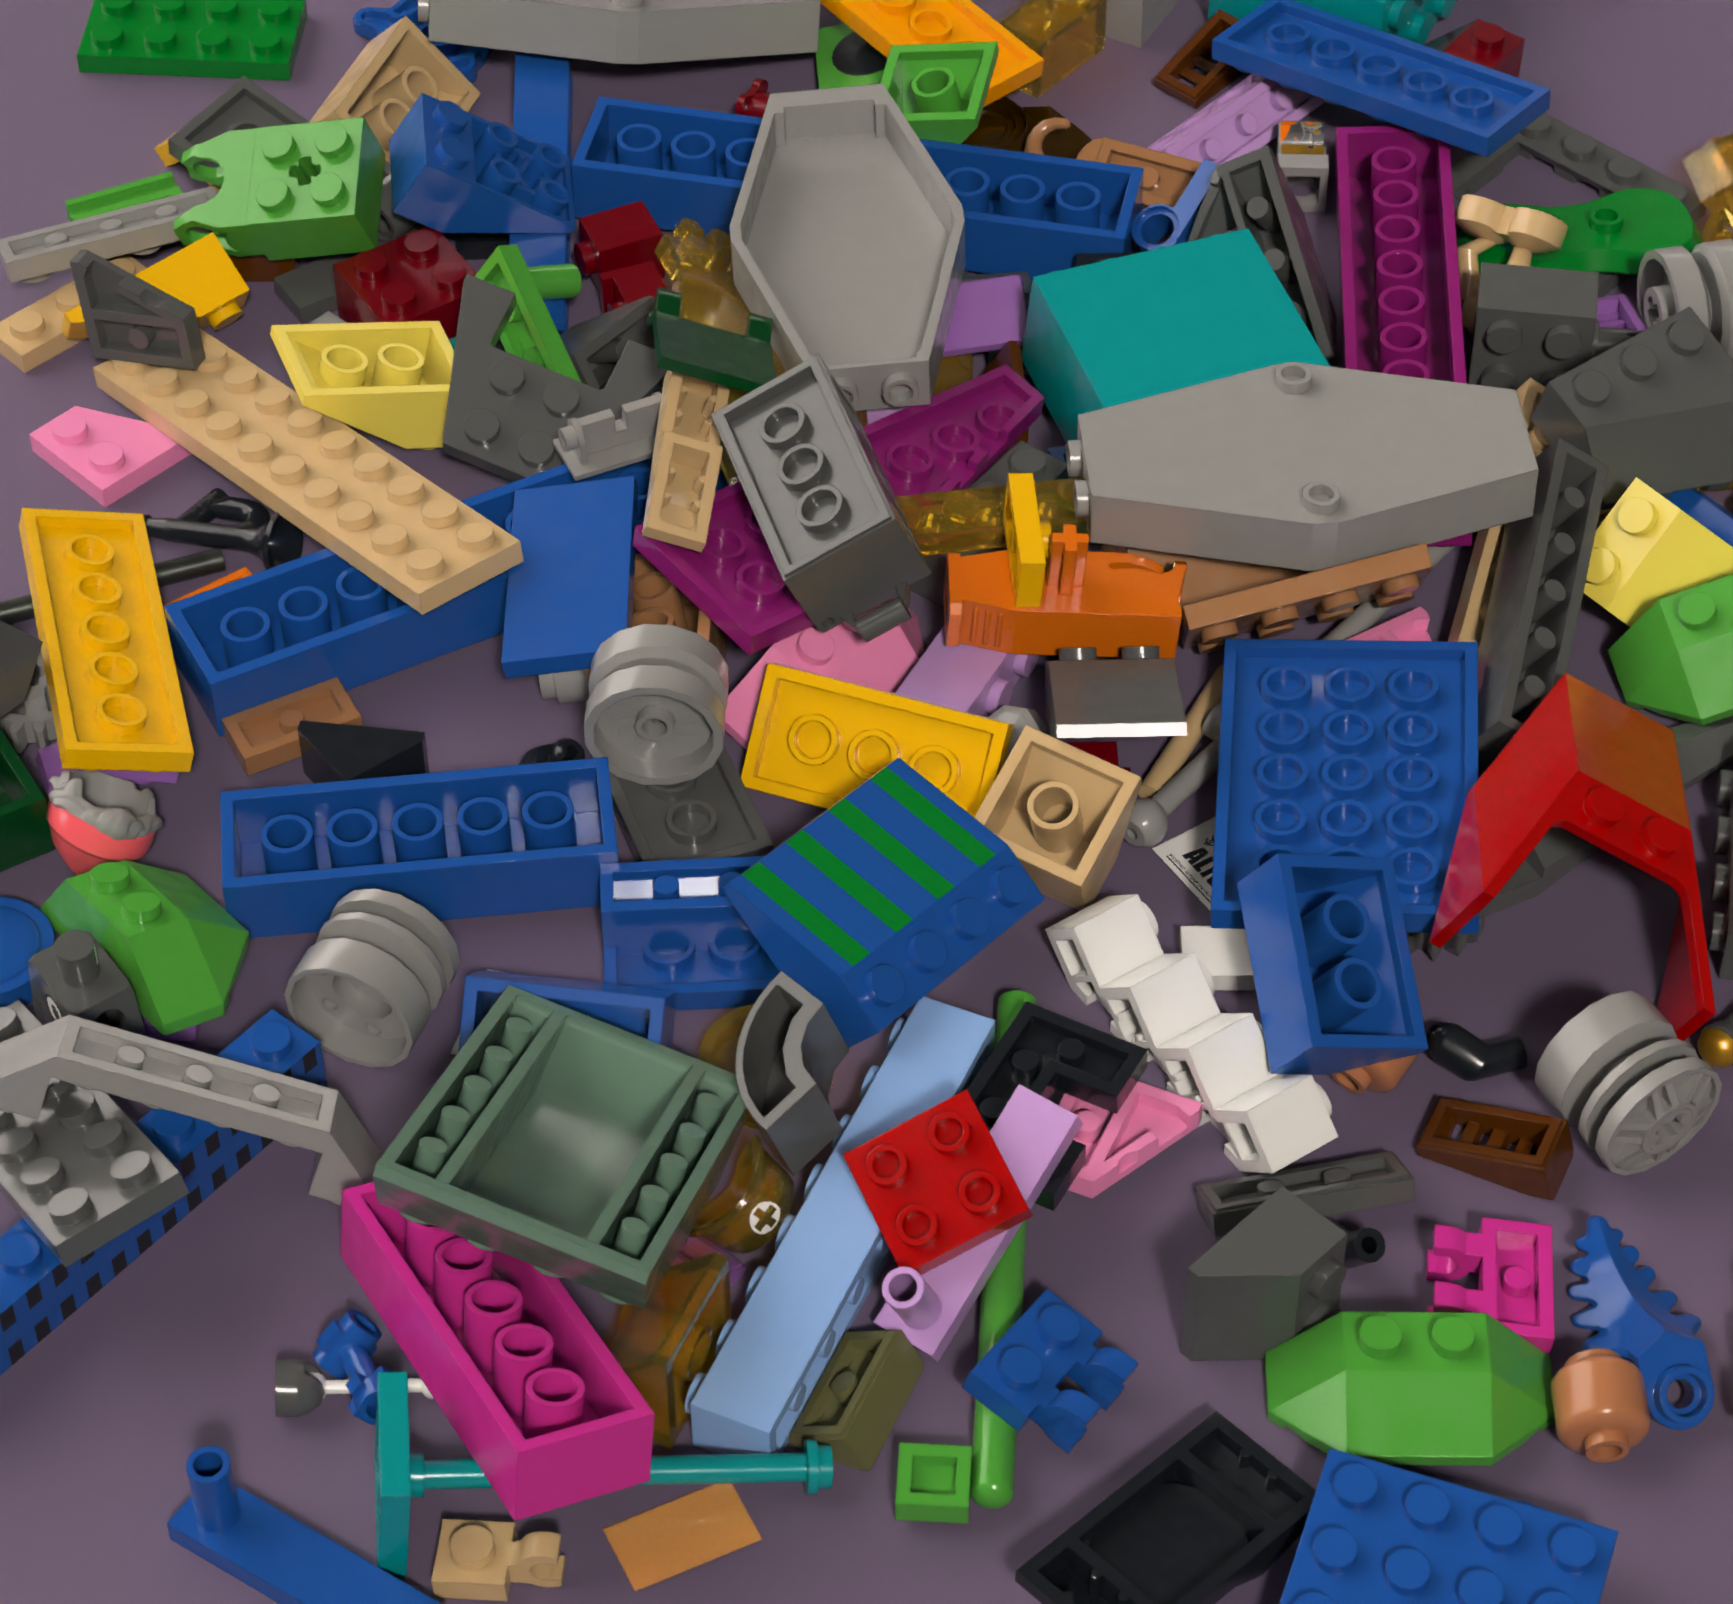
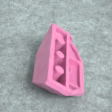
M896 596L890 598L889 600L856 617V619L893 600L894 598H896ZM908 608L911 619L869 642H866L860 633L853 631L843 622L827 632H821L813 625L773 644L728 695L727 708L725 710V731L747 750L768 663H778L896 693L925 652L918 616Z

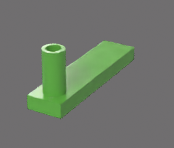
M517 244L498 246L474 277L516 293L517 304L500 336L505 351L581 382L544 303V300L575 298L580 293L582 286L579 269L572 263L527 266Z

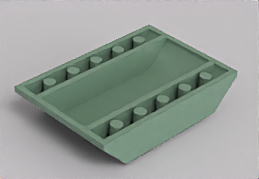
M508 985L376 1163L373 1181L379 1204L399 1211L403 1217L414 1223L434 1225L466 1238L470 1244L479 1249L499 1251L531 1264L544 1275L554 1278H566L599 1291L604 1298L611 1302L623 1305L631 1304L646 1310L717 1187L749 1111L740 1095L736 1074Z

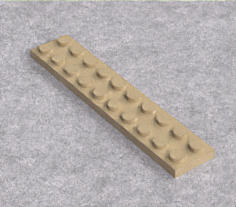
M199 328L206 358L196 370L118 360H108L93 367L99 389L273 511L279 513L283 518L422 615L524 561L520 540L341 421L303 406L297 392L201 328Z

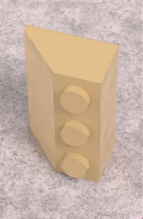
M405 15L368 42L309 122L364 117L386 154L385 160L390 163L389 140L421 93L440 101L453 102L466 112L470 110L481 93Z

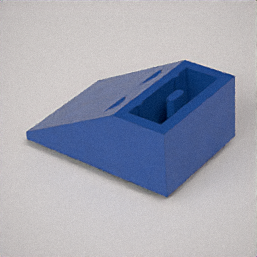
M421 93L389 140L393 212L442 233H572L576 228L569 156L551 144H540L513 132L502 123L489 122L464 111L453 102L440 101L424 93Z

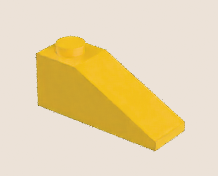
M214 232L135 274L136 277L193 307L198 326L201 329L211 325L216 331L236 321L243 314L241 308L244 307L250 291ZM81 305L64 314L61 330L67 339L89 338Z

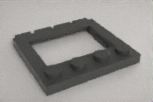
M1547 113L1539 116L1490 156L1485 157L1466 153L1451 165L1455 215L1463 195H1474L1501 174L1503 167L1518 155L1527 159H1542L1552 164L1554 173L1572 183L1586 182L1596 187L1599 191L1598 197L1600 198L1632 188L1656 189L1670 193L1682 202L1695 222L1705 215L1708 197L1683 185L1681 182L1667 177L1636 159L1594 139L1590 135L1584 134L1553 118ZM1599 273L1598 297L1607 295L1629 277L1630 274Z

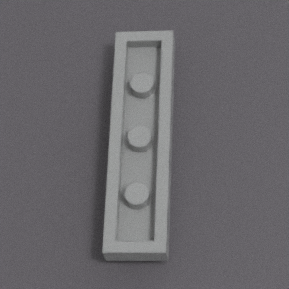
M214 186L3 238L0 239V263L10 283L18 281L36 283L49 278L54 272L71 268L70 261L80 250H89L105 260L129 253L134 255L150 254L159 250L164 244L180 241L173 230L175 219L192 207L208 202L218 192ZM197 226L191 228L200 233L215 232Z

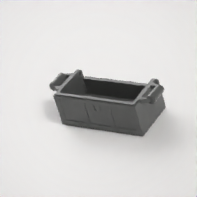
M820 355L813 356L712 413L711 416L782 579L816 628L821 632H827L844 622L853 631L860 633L866 642H869L911 619L908 611L911 594L910 585L931 574L930 568L854 407ZM899 594V596L894 598L893 600L856 619V617L862 615L863 613L871 610L872 608L880 605L881 603Z

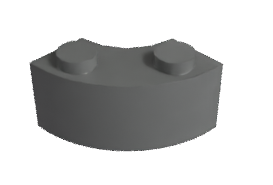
M781 971L760 994L744 1022L737 1045L735 1071L740 1095L749 1113L777 1159L786 1170L795 1176L843 1130L830 1108L828 1090L834 1070L850 1050L824 1003Z

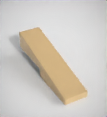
M667 370L663 380L642 536L702 553L706 545L723 453V446H720L721 437L711 414L728 404L730 387Z

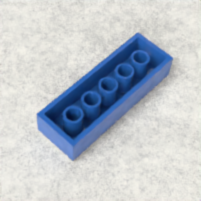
M608 757L220 792L222 890L225 908L234 919L249 931V938L320 932L324 923L330 919L332 910L339 899L353 890L376 888L400 894L425 907L440 921L601 906L600 863H619Z

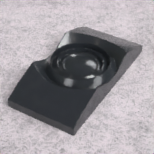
M1215 1411L1018 1568L1015 1581L1042 1604H1216L1235 1587L1262 1576L1302 1534L1316 1490L1220 1413Z

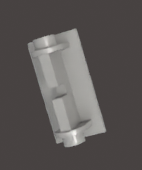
M655 392L649 397L621 405V419L615 420V415L611 409H607L576 419L574 417L568 419L567 426L558 429L559 438L553 439V445L575 481L653 457L661 401L660 392Z

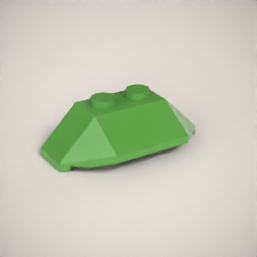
M1733 574L1658 599L1608 649L1609 657L1628 707L1639 710L1646 708L1663 716L1702 726L1733 716Z
M127 860L102 863L93 867L89 872L65 879L41 906V911L59 935L71 930H82L93 935L130 982L140 1013L163 1036L225 1015L229 1003V993L237 980L250 943L249 931L186 874Z
M1341 1311L1265 1352L1267 1419L1281 1428L1287 1426L1307 1443L1327 1454L1329 1448L1387 1465L1492 1466L1523 1445L1538 1430L1543 1431L1555 1423L1551 1398L1552 1372L1550 1355L1487 1313Z

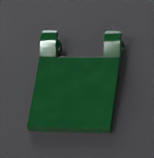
M661 287L657 288L654 309L649 312L647 318V325L653 326L657 367L746 392H751L776 378L770 344L773 325L772 318L749 312L745 335L680 318L681 293Z

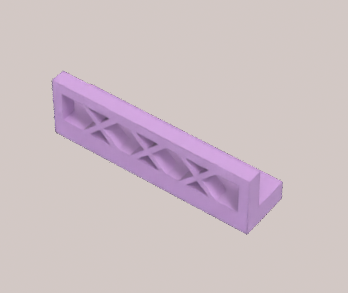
M1252 73L1147 148L1201 163L1204 159L1220 165L1257 150L1276 138L1279 120L1299 121L1326 101L1323 98L1298 89L1285 88L1278 82Z

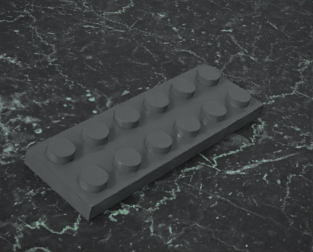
M19 1000L7 1007H0V1042L42 1026ZM50 1078L38 1120L16 1113L0 1111V1192L65 1268L189 1194L188 1188L178 1169L104 1092L85 1090L72 1083Z

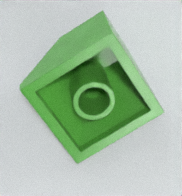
M998 43L891 45L880 84H884L919 139L962 144L979 125L999 53Z

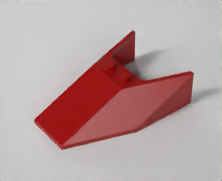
M1565 673L1468 791L1429 943L1438 948L1445 945L1496 897L1548 830L1552 827H1560L1667 883L1677 892L1679 907L1657 1009L1672 1024L1677 1039L1684 1041L1715 1016L1716 1011L1692 832L1674 731Z

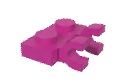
M1482 1217L1478 1233H1469L1460 1228L1435 1224L1433 1230V1249H1428L1426 1255V1280L1435 1281L1433 1286V1306H1428L1426 1312L1487 1313L1550 1355L1555 1339L1552 1225ZM1469 1272L1478 1273V1290L1466 1289L1461 1285L1449 1283V1281L1465 1277Z

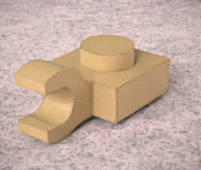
M443 1519L431 1579L435 1598L508 1601L511 1582L533 1584L540 1587L562 1586L566 1566V1557L560 1555L562 1536L554 1532L537 1531L529 1533L519 1540L515 1522Z

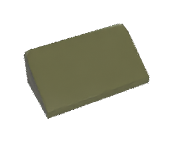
M903 1331L845 1332L790 1433L788 1441L793 1447L802 1450L804 1440H816L818 1445H831L833 1462L862 1471H869L873 1467L924 1369L922 1358Z

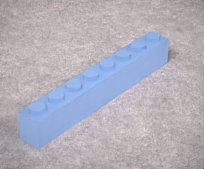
M925 996L916 1003L908 1019L900 1017L897 1020L889 1038L887 1057L881 1067L873 1065L864 1079L860 1094L861 1103L854 1115L845 1114L839 1122L843 1130L833 1139V1152L825 1165L818 1163L811 1171L804 1191L805 1202L797 1216L788 1214L782 1222L776 1238L775 1255L768 1267L759 1266L752 1275L746 1292V1306L738 1320L730 1318L723 1326L716 1345V1359L707 1374L699 1372L689 1387L685 1400V1412L691 1414L693 1446L715 1454L783 1453L789 1442L788 1438L845 1332L850 1330L891 1254V1250L843 1154L966 1090L995 1048V1020Z

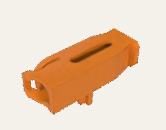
M1065 524L1063 525V533H1052L1049 559H1045L1046 568L1040 607L1015 608L1007 550L961 556L960 553H947L943 591L945 646H959V643L1009 654L1059 655V648L1097 647V657H1122V647L1159 646L1160 659L1175 658L1182 619L1181 600L1187 563L1184 561H1174L1173 569L1164 572L1162 565L1143 556L1129 553L1088 551L1089 535L1077 533L1076 525Z

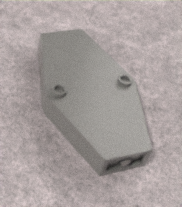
M418 0V22H428L429 41L614 64H650L818 52L821 0Z
M884 84L770 94L729 225L732 270L736 289L751 313L772 318L773 325L770 344L785 372L819 354L855 411L930 405L965 268V218L961 202Z
M1300 362L1275 364L1079 414L1077 440H1067L1066 444L1068 476L1079 477V480L1073 482L1075 517H1086L1090 542L1303 571H1319L1423 543L1428 545L1532 517L1539 472L1518 395L1514 389Z

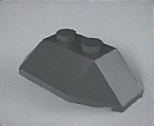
M1266 145L1215 166L1209 182L1211 186L1200 206L1187 242L1210 237L1215 234H1224L1249 228L1327 361L1335 358L1336 315L1304 213L1271 147Z

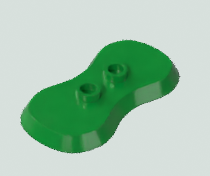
M1626 189L1590 202L1569 206L1544 207L1503 204L1509 207H1525L1548 213L1559 218L1568 226L1561 250L1546 254H1532L1531 267L1638 275L1640 262L1647 251L1682 245L1691 253L1696 244L1703 243L1697 224L1682 202L1672 194L1656 189ZM1460 227L1456 229L1457 247L1476 239ZM1507 242L1495 245L1479 254V272L1481 270V262L1507 264L1514 247Z

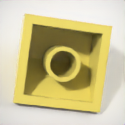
M1636 477L1596 530L1583 593L1631 627L1658 599L1732 575L1733 547Z

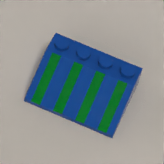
M900 758L889 763L722 888L778 971L785 973L824 1003L848 1048L882 1031L1045 900L1008 844Z

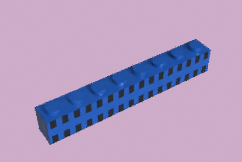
M273 1009L216 1055L327 1087L321 1042ZM152 1109L135 1125L178 1169L188 1188V1195L66 1268L23 1218L0 1237V1376L273 1140L233 1128L218 1127L208 1121L165 1109Z

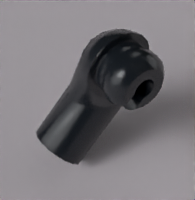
M1438 1022L1432 1025L1426 1033L1427 1050L1430 1056L1438 1064L1465 1081H1477L1524 1069L1527 1066L1526 1049L1518 1036L1486 1043L1462 1026L1448 1022Z

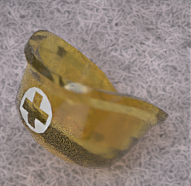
M755 1134L749 1140L737 1161L736 1170L728 1188L713 1202L705 1206L688 1237H702L730 1252L743 1255L757 1251L769 1243L779 1232L782 1222L792 1209L795 1198L794 1181L763 1149L762 1139Z

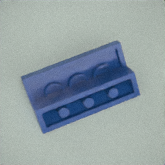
M764 856L600 863L604 983L677 991L676 1011L753 1007L760 994L780 972L722 888Z

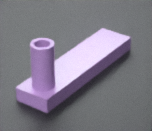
M1019 1084L990 1130V1133L1031 1210L1083 1123L1076 1114ZM1023 1222L922 1275L910 1267H898L890 1271L882 1284V1294L886 1302L873 1323L880 1330H902L916 1351L938 1363Z

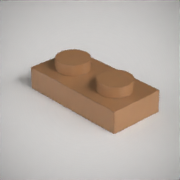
M338 677L221 719L224 737L247 776L302 757L298 736L300 721L363 726L362 716Z

